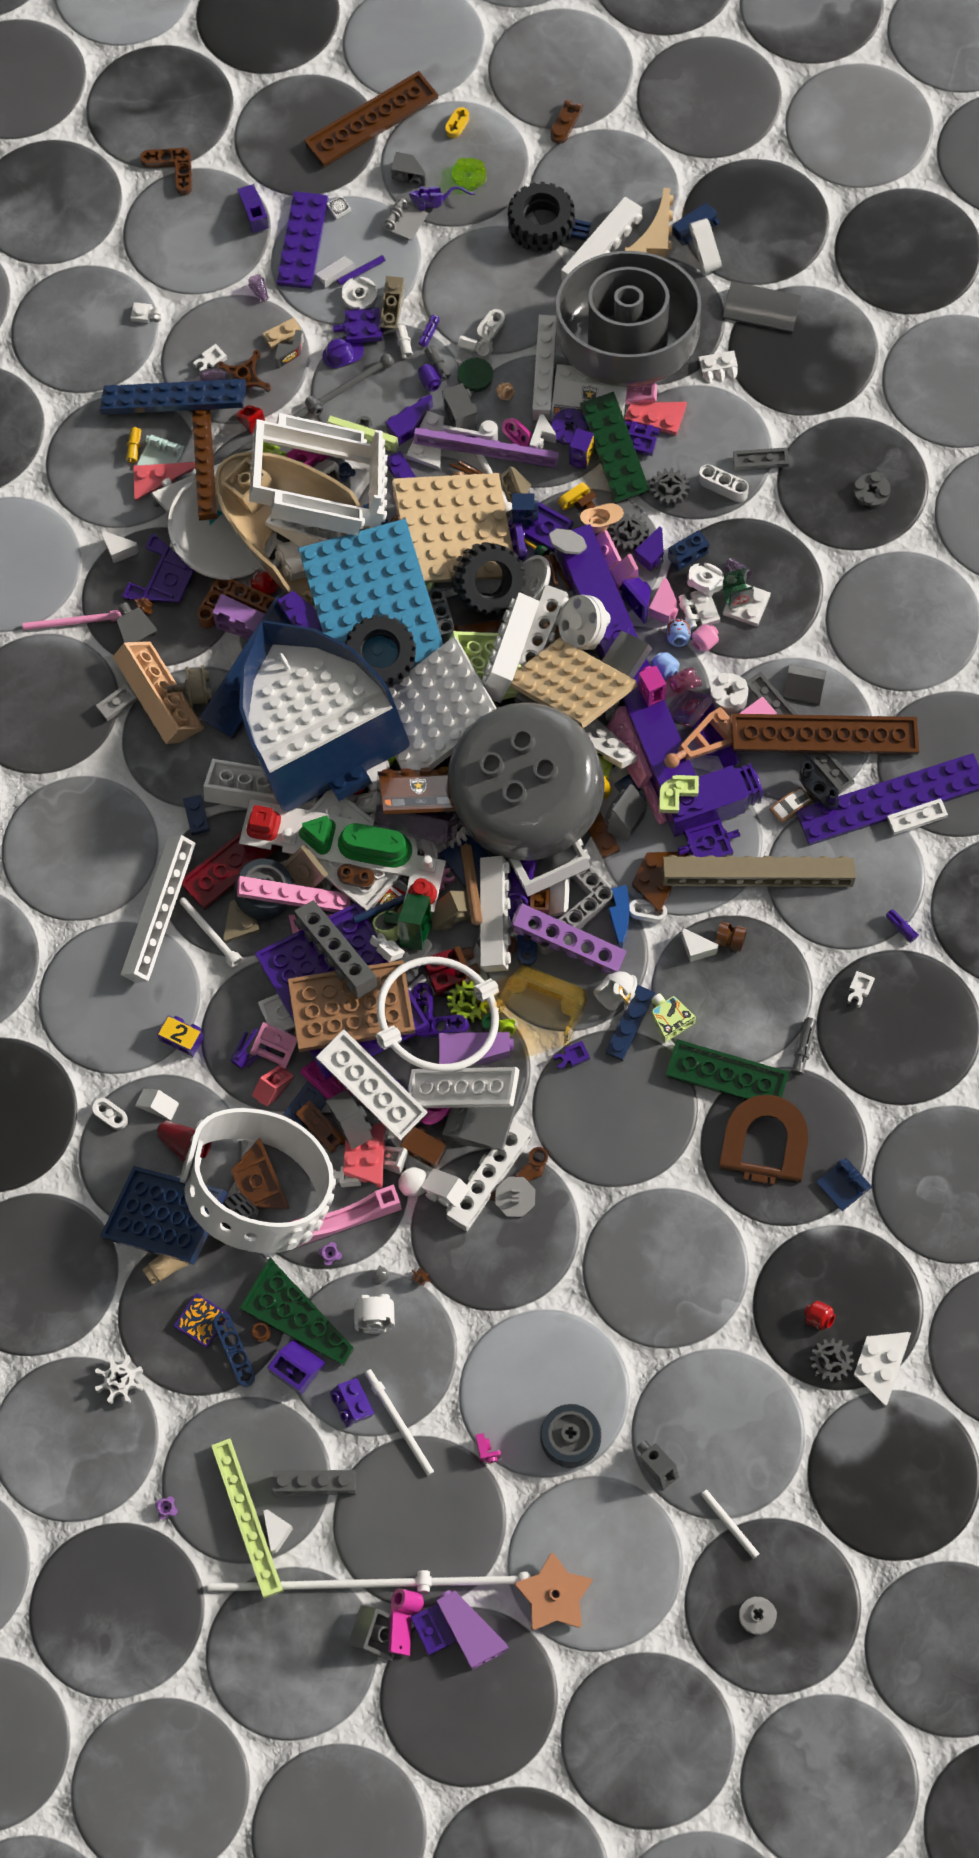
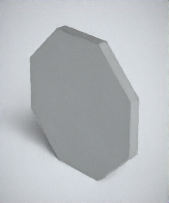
M555 529L548 536L551 545L566 554L579 555L587 548L584 538L572 530Z
M507 1177L496 1188L495 1204L507 1217H523L535 1206V1188L524 1177Z

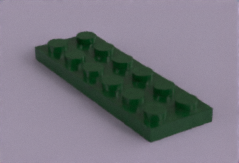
M615 392L581 402L580 407L589 432L594 433V446L615 504L649 493L650 489Z
M677 1039L665 1077L747 1100L759 1095H774L782 1098L789 1072Z

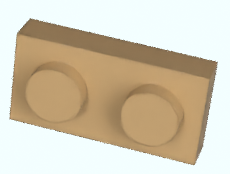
M293 317L262 334L270 349L273 350L277 348L278 343L285 344L293 340L295 330H301Z

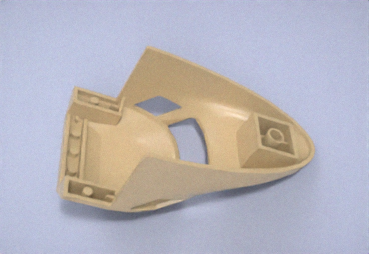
M252 452L231 455L221 462L215 474L216 494L225 517L245 546L286 594L292 591L296 592L315 608L307 578L304 577L290 581L288 576L286 577L283 573V565H281L280 571H278L265 553L266 544L274 530L265 525L271 513V506L249 501ZM262 452L261 486L362 507L348 487L325 473L285 456ZM364 526V528H363V529H360L359 531H362V530H365V529H369V528H373V527Z

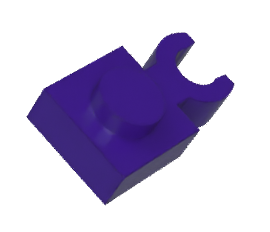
M582 1041L564 1048L565 1054L558 1053L553 1056L554 1061L558 1059L563 1061L562 1064L557 1065L558 1070L564 1069L568 1063L574 1067L590 1060V1056Z

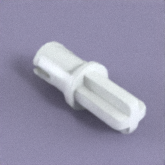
M400 324L396 329L397 345L400 346L402 358L409 359L413 356L410 346L411 339L408 337L406 326Z

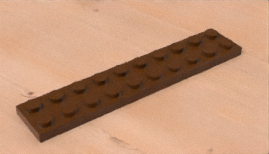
M731 714L732 752L918 755L917 717Z

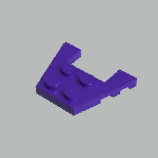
M152 533L145 548L161 555L146 589L129 582L122 597L126 600L144 597L153 602L180 603L195 570L190 568L178 554Z

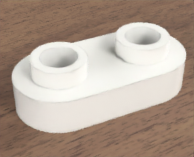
M491 310L479 324L477 335L480 340L483 339V327H488L487 333L491 335L492 329H496L498 333L504 325L505 315L501 310Z
M636 899L629 905L630 916L637 920L661 923L667 917L665 905L660 916L654 915L657 912L649 901Z
M99 1098L93 1103L92 1110L95 1116L111 1128L121 1130L127 1125L128 1117L126 1113L108 1099ZM106 1107L105 1112H100V1109ZM117 1118L122 1119L120 1123H115V1120Z

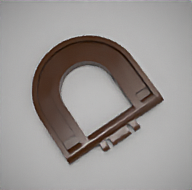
M759 1095L747 1099L733 1111L728 1120L719 1168L744 1172V1180H748L749 1174H752L751 1181L767 1184L768 1177L771 1178V1185H775L776 1178L801 1183L808 1146V1128L803 1115L791 1102L778 1096ZM760 1117H773L779 1120L786 1129L787 1144L782 1169L741 1162L747 1129L754 1120Z

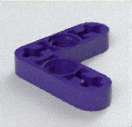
M422 982L414 987L413 997L419 1008L427 1006V1012L424 1016L429 1023V1028L417 1033V1036L420 1038L439 1037V1033H465L468 1030L469 1022L462 1015L433 1018L432 988ZM423 989H425L426 992H424L422 996L420 992H423ZM459 1021H461L463 1024H461L459 1028L456 1027L455 1025L459 1024ZM440 1022H445V1028L442 1031H437V1025Z

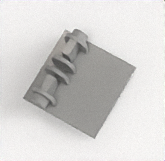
M401 197L395 202L381 228L412 241L428 213L408 205L407 198Z

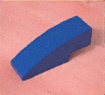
M626 885L611 888L614 906L609 907V917L619 948H623L629 926L630 907Z

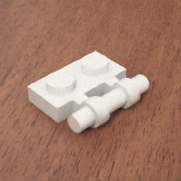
M695 591L690 594L692 600H687L685 594L678 597L680 608L686 616L685 621L690 624L691 630L697 628L696 622L699 621L701 625H713L720 622L712 596H707L701 591ZM695 607L697 614H692L690 608Z

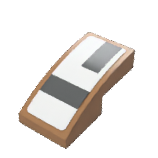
M799 787L775 803L769 810L780 823H783L794 817L801 808L809 806L813 800Z

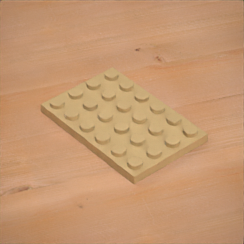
M559 638L515 671L510 687L539 704L551 706L564 712L582 728H585L635 689L637 682L633 678Z

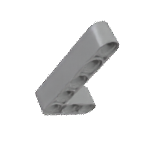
M591 866L589 869L571 876L588 896L558 919L578 929H582L612 904L613 894L611 888ZM594 881L596 882V884L590 886L587 884V882ZM602 894H606L608 898L601 899L599 896ZM592 906L594 909L587 911L585 907ZM576 917L579 919V921L577 923H573L570 921V919ZM551 928L546 929L548 937L552 938L554 936V931ZM565 935L563 941H567L570 937ZM537 943V950L541 954L548 955L554 951L548 946Z

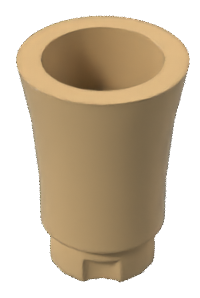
M159 1255L142 1270L154 1285L159 1280L162 1281L174 1272L188 1266V1263Z

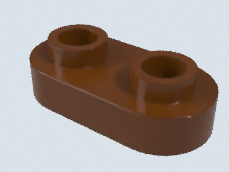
M343 864L337 870L338 879L343 884L367 889L375 883V875L368 868ZM346 870L350 871L348 875H344L343 872ZM368 875L369 877L368 879L364 880L362 879V876Z

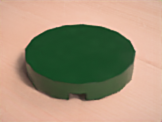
M470 358L459 366L458 381L460 384L463 383L465 389L468 388L469 391L475 390V392H480L491 385L493 369L486 360Z

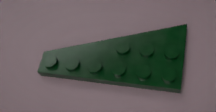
M270 1257L240 1306V1310L345 1366L354 1347Z

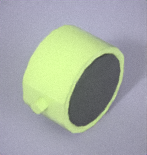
M381 912L373 920L377 936L379 933H382L387 941H397L399 939L398 925L384 923L385 912Z

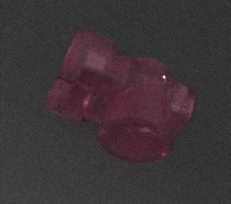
M693 667L686 668L669 678L670 688L676 693H682L685 687L691 686V688H695L702 684L701 678L696 675Z

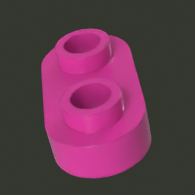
M516 418L506 419L502 424L503 433L514 444L530 447L532 433Z

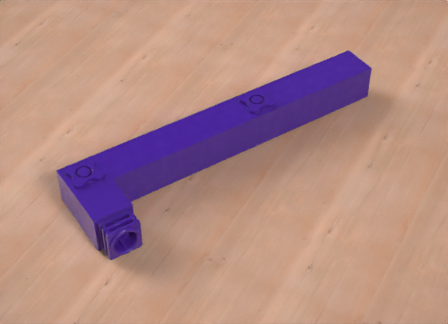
M591 524L572 530L584 538L587 546L586 550L578 555L566 554L556 548V554L573 595H589L598 598L604 605L605 610L610 614V623L606 627L602 640L596 647L599 658L602 661L621 631L637 638L638 636ZM646 658L633 678L637 682V687L619 700V706L626 707L652 774L650 778L659 799L661 785L671 779L672 776H696L690 760L687 761L685 758L680 760L676 768H668L664 763L666 755L679 752L678 748L682 745V740L665 700L648 707L638 689L639 673L642 669L650 666ZM751 763L746 767L742 766L740 769H734L733 765L699 776L698 797L679 796V812L664 813L673 836L683 835L685 830L719 819L723 821L745 813V809L749 805L754 806L755 803H761L763 796L762 785Z

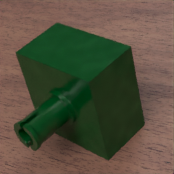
M408 893L401 913L385 911L384 923L398 925L400 947L423 950L432 925L430 896Z

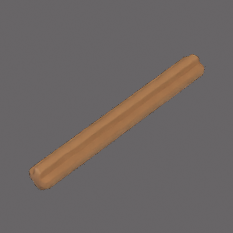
M465 843L461 846V855L472 925L478 926L483 920L472 846Z

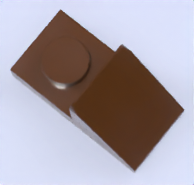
M543 889L532 894L530 897V907L549 915L550 890Z

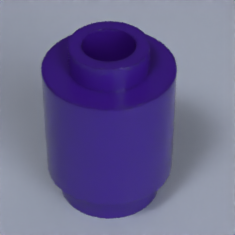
M425 364L418 369V377L425 390L431 392L438 390L441 380L434 367Z

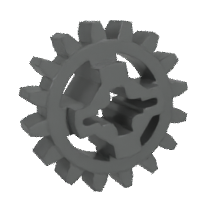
M664 468V473L658 471L657 477L653 476L652 482H650L651 495H654V500L659 499L660 505L665 502L666 507H669L670 503L676 506L677 501L682 504L683 498L687 499L690 490L689 480H686V475H680V470L674 472L673 468L669 472H667L666 468Z
M626 513L625 518L622 517L619 521L610 525V537L614 544L617 543V549L623 547V552L630 549L632 553L633 548L637 549L649 537L647 522H642L641 516L637 519L635 514L629 517L628 513Z
M832 1338L831 1342L828 1343L824 1339L823 1345L816 1344L818 1350L812 1349L811 1353L814 1356L810 1357V1362H814V1364L811 1365V1370H817L815 1376L822 1375L821 1381L829 1378V1382L832 1383L833 1379L836 1378L840 1382L841 1376L847 1378L848 1374L846 1371H852L853 1368L849 1365L854 1364V1360L849 1358L853 1355V1352H847L848 1345L841 1346L842 1340L835 1343L834 1338ZM833 1348L831 1351H824L825 1349ZM840 1352L844 1355L845 1362L841 1359ZM831 1357H834L835 1361L832 1364H830L829 1359H831ZM819 1361L823 1363L824 1370L821 1368ZM833 1370H839L837 1373H830Z

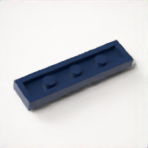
M637 985L635 996L625 1010L605 1054L621 1061L624 1060L652 1003L651 999L655 996L654 991Z

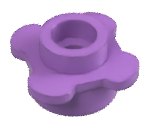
M334 1242L319 1249V1255L323 1257L324 1264L328 1266L333 1261L342 1258V1254L338 1252L337 1245Z
M171 1496L167 1497V1499L157 1500L155 1503V1507L159 1511L158 1517L161 1520L171 1515L176 1516L178 1513L177 1508L174 1506L175 1499Z

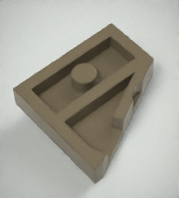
M235 900L230 901L223 937L224 942L227 943L260 932L256 919L242 912Z

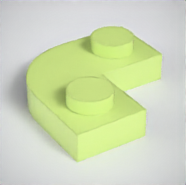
M675 775L661 785L659 813H678L679 796L698 797L699 776Z

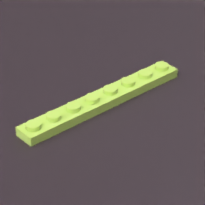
M231 1438L213 1444L211 1446L263 1598L281 1593L283 1588Z

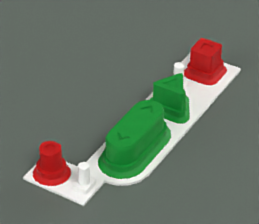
M253 799L249 801L239 844L271 850L272 844L283 846L282 852L294 854L300 847L306 845L316 859L340 864H352L376 871L410 877L405 899L408 893L430 896L431 912L433 913L446 863L445 860L435 859L429 855H417L418 846L414 837L408 831L401 828L299 808L284 812L279 804Z

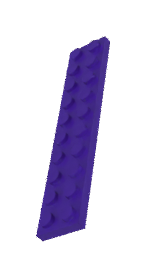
M974 753L838 796L839 805L835 810H827L819 803L801 808L797 811L796 815L810 846L888 821L887 816L940 798L944 803L978 792L979 765Z

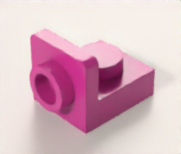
M484 1433L476 1434L481 1462L486 1464L497 1462V1459L501 1458L500 1450L488 1453L491 1450L489 1438L485 1439Z

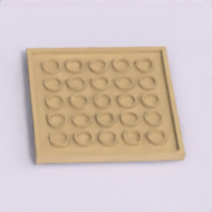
M499 473L393 479L392 485L398 519H406L425 583L452 582V576H455V571H452L453 567L459 563L457 558L459 556L463 557L465 555L463 551L467 548L472 549V545L476 543H495L513 551ZM493 561L486 562L478 569L475 580L501 579L502 571L499 564Z

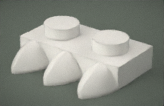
M734 351L699 357L701 373L706 382H712L713 374H715L717 379L723 381L725 372L732 379L736 378L738 365Z

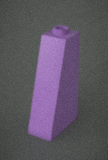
M489 1032L439 1033V1064L456 1063L471 1057L483 1046ZM497 1032L489 1051L474 1064L483 1065L510 1057V1050H514V1039H510L509 1032Z
M449 1590L439 1596L440 1599L437 1600V1603L472 1670L509 1651L507 1644L456 1591L451 1593Z

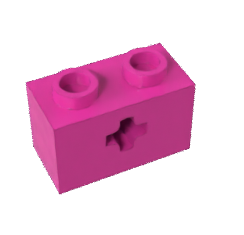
M656 665L646 667L639 673L638 689L648 707L665 700L666 682Z

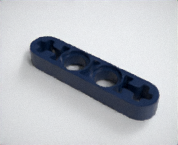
M219 1313L214 1318L215 1330L237 1382L242 1387H250L255 1381L252 1366L231 1317L227 1313ZM219 1318L227 1319V1330L232 1328L233 1331H228L221 1335L220 1332H224L222 1325L218 1326L217 1324L219 1323ZM229 1335L236 1338V1343L233 1346L225 1344L224 1340ZM235 1354L243 1355L244 1361L242 1364L237 1365L233 1362L232 1358ZM245 1365L248 1366V1368L244 1369L247 1375L251 1374L252 1376L249 1378L248 1383L245 1380L241 1381L240 1378L243 1377L242 1371L237 1372L236 1369L243 1368Z

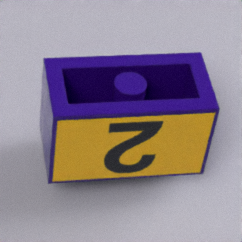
M576 428L569 446V464L575 468L587 469L594 452V433Z
M168 1015L157 1034L159 1041L193 1057L204 1038L202 1029L197 1025L191 1024L190 1026L184 1023L185 1021L178 1016L173 1018Z

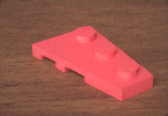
M687 402L630 403L625 421H637L638 424L646 426L650 424L655 428H659L660 432L677 436Z

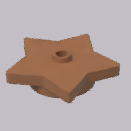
M554 1553L548 1556L538 1575L514 1584L531 1605V1630H536L554 1621L576 1628L582 1627L579 1601L593 1579L568 1573ZM553 1590L558 1592V1598L552 1597Z

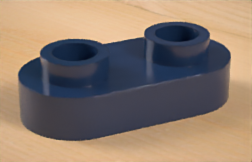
M518 934V961L523 966H531L537 959V942L531 940L532 936ZM529 937L530 941H524L523 939ZM529 955L531 958L526 960L524 956Z

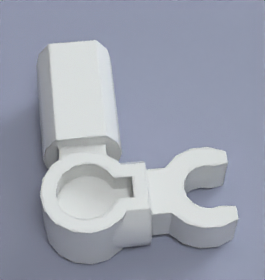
M483 327V339H481L480 343L478 340L460 336L457 346L468 351H477L480 356H488L493 351L492 338L496 336L497 330L492 329L491 335H488V327Z

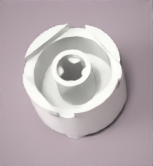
M721 673L711 685L710 699L715 709L722 707L729 717H731L732 713L737 714L745 709L748 698L746 680L736 674Z
M380 1294L378 1297L358 1296V1300L354 1303L355 1329L359 1331V1328L363 1329V1333L367 1334L384 1333L386 1328L389 1327L392 1330L395 1327L394 1302L390 1299V1296L388 1294Z

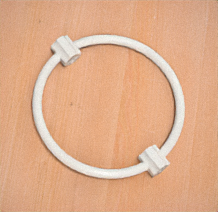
M421 957L408 961L396 968L387 977L380 989L377 1000V1019L381 1032L376 1034L377 1043L384 1050L391 1047L407 1062L422 1069L450 1072L466 1068L480 1060L489 1051L496 1038L499 1026V1013L494 996L499 993L498 985L491 978L484 981L475 971L452 959ZM437 964L457 969L470 977L477 984L474 987L476 998L481 1002L487 1000L491 1011V1027L483 1046L471 1057L450 1064L426 1062L404 1050L398 1044L402 1040L400 1031L394 1025L388 1028L384 1011L388 990L402 973L417 966Z

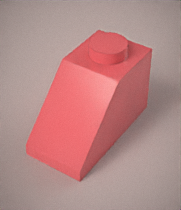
M279 1065L259 1079L252 1096L259 1103L269 1106L279 1098L293 1080L294 1075Z

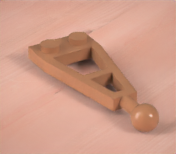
M722 707L711 712L678 748V753L666 755L664 759L665 765L668 768H676L683 758L688 761L730 747L732 745V733L729 715ZM710 722L724 740L710 745L700 732ZM694 740L700 749L691 751L687 746Z

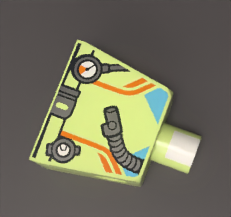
M661 993L651 999L656 1006L651 1012V1017L664 1043L695 1024L696 1017L676 997L673 996L666 1001Z

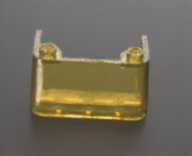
M524 965L519 967L508 979L496 1004L499 1016H501L511 993L520 994L526 988L544 994L561 1001L562 1012L571 1017L564 1032V1043L568 1044L587 1004L588 994L586 990L530 966Z

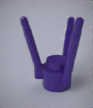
M256 1028L243 1045L248 1035V1032H244L236 1050L231 1055L230 1061L240 1069H243L244 1066L248 1068L252 1062L260 1057L256 1055L248 1059L250 1055L245 1051L258 1031ZM266 1046L263 1049L268 1051L271 1047Z

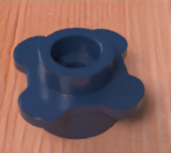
M348 462L339 464V474L342 482H347L348 478L355 476L356 471L352 469Z

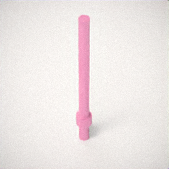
M114 610L104 614L27 622L22 625L23 630L108 620L115 622L122 615L118 610Z

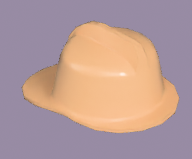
M609 503L584 510L580 515V519L585 525L591 524L595 534H600L603 530L607 531L610 524L619 521L624 513L619 505Z

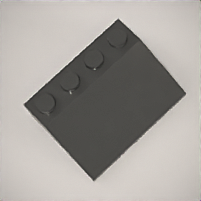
M472 1064V1065H470V1066H468V1067H466V1068H490V1067L483 1066V1065H478V1064ZM518 1076L513 1107L451 1108L442 1135L452 1144L503 1151L525 1078Z

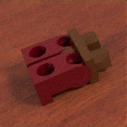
M457 946L454 949L428 956L455 960L466 965L478 975L481 974L477 963L469 966L466 961L474 959L471 947L461 949L460 946ZM437 964L423 965L436 997L456 988V984L461 987L463 986V981L466 984L472 981L464 973L448 966Z

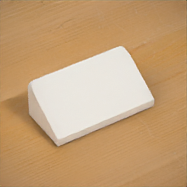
M344 256L315 275L326 288L336 282L338 278L355 270L354 263Z

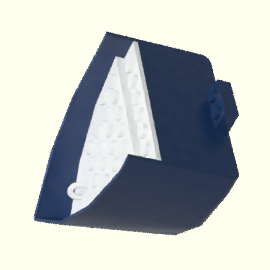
M266 620L259 623L241 667L239 709L251 746L281 809L284 812H289L329 790H332L337 800L341 801L371 785V779L366 771L405 751L410 745L390 690L381 676L353 648L317 629Z

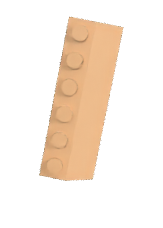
M123 643L114 654L113 659L166 744L180 743L202 731L204 727L193 709L190 708L183 693H167V686L177 684L152 643Z

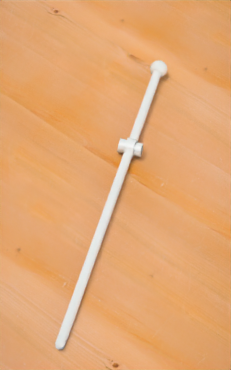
M421 1570L417 1572L416 1578L282 1581L281 1585L283 1590L416 1587L417 1593L428 1594L432 1586L515 1584L518 1581L530 1578L531 1574L524 1571L519 1573L518 1576L431 1578L429 1571ZM258 1582L209 1583L206 1586V1589L210 1592L261 1590Z

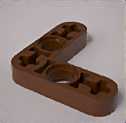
M187 148L152 149L141 153V163L146 168L175 166L177 192L184 196L192 192V159ZM164 155L170 156V159L167 161H164L161 158ZM181 169L188 170L184 175L179 173ZM182 181H185V182H186V187H185V188H182V187H183V182H182Z

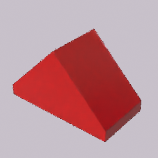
M249 404L234 414L251 435L254 432L256 421H265L263 410Z

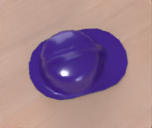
M334 339L324 349L322 359L326 366L339 368L360 360L364 354V348L361 343L350 344L347 343V339Z

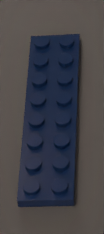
M246 380L108 385L103 388L100 412L101 415L243 408Z
M277 594L261 621L266 620L292 625L277 602L283 596ZM258 626L199 717V719L230 739L243 720L239 709L241 667Z

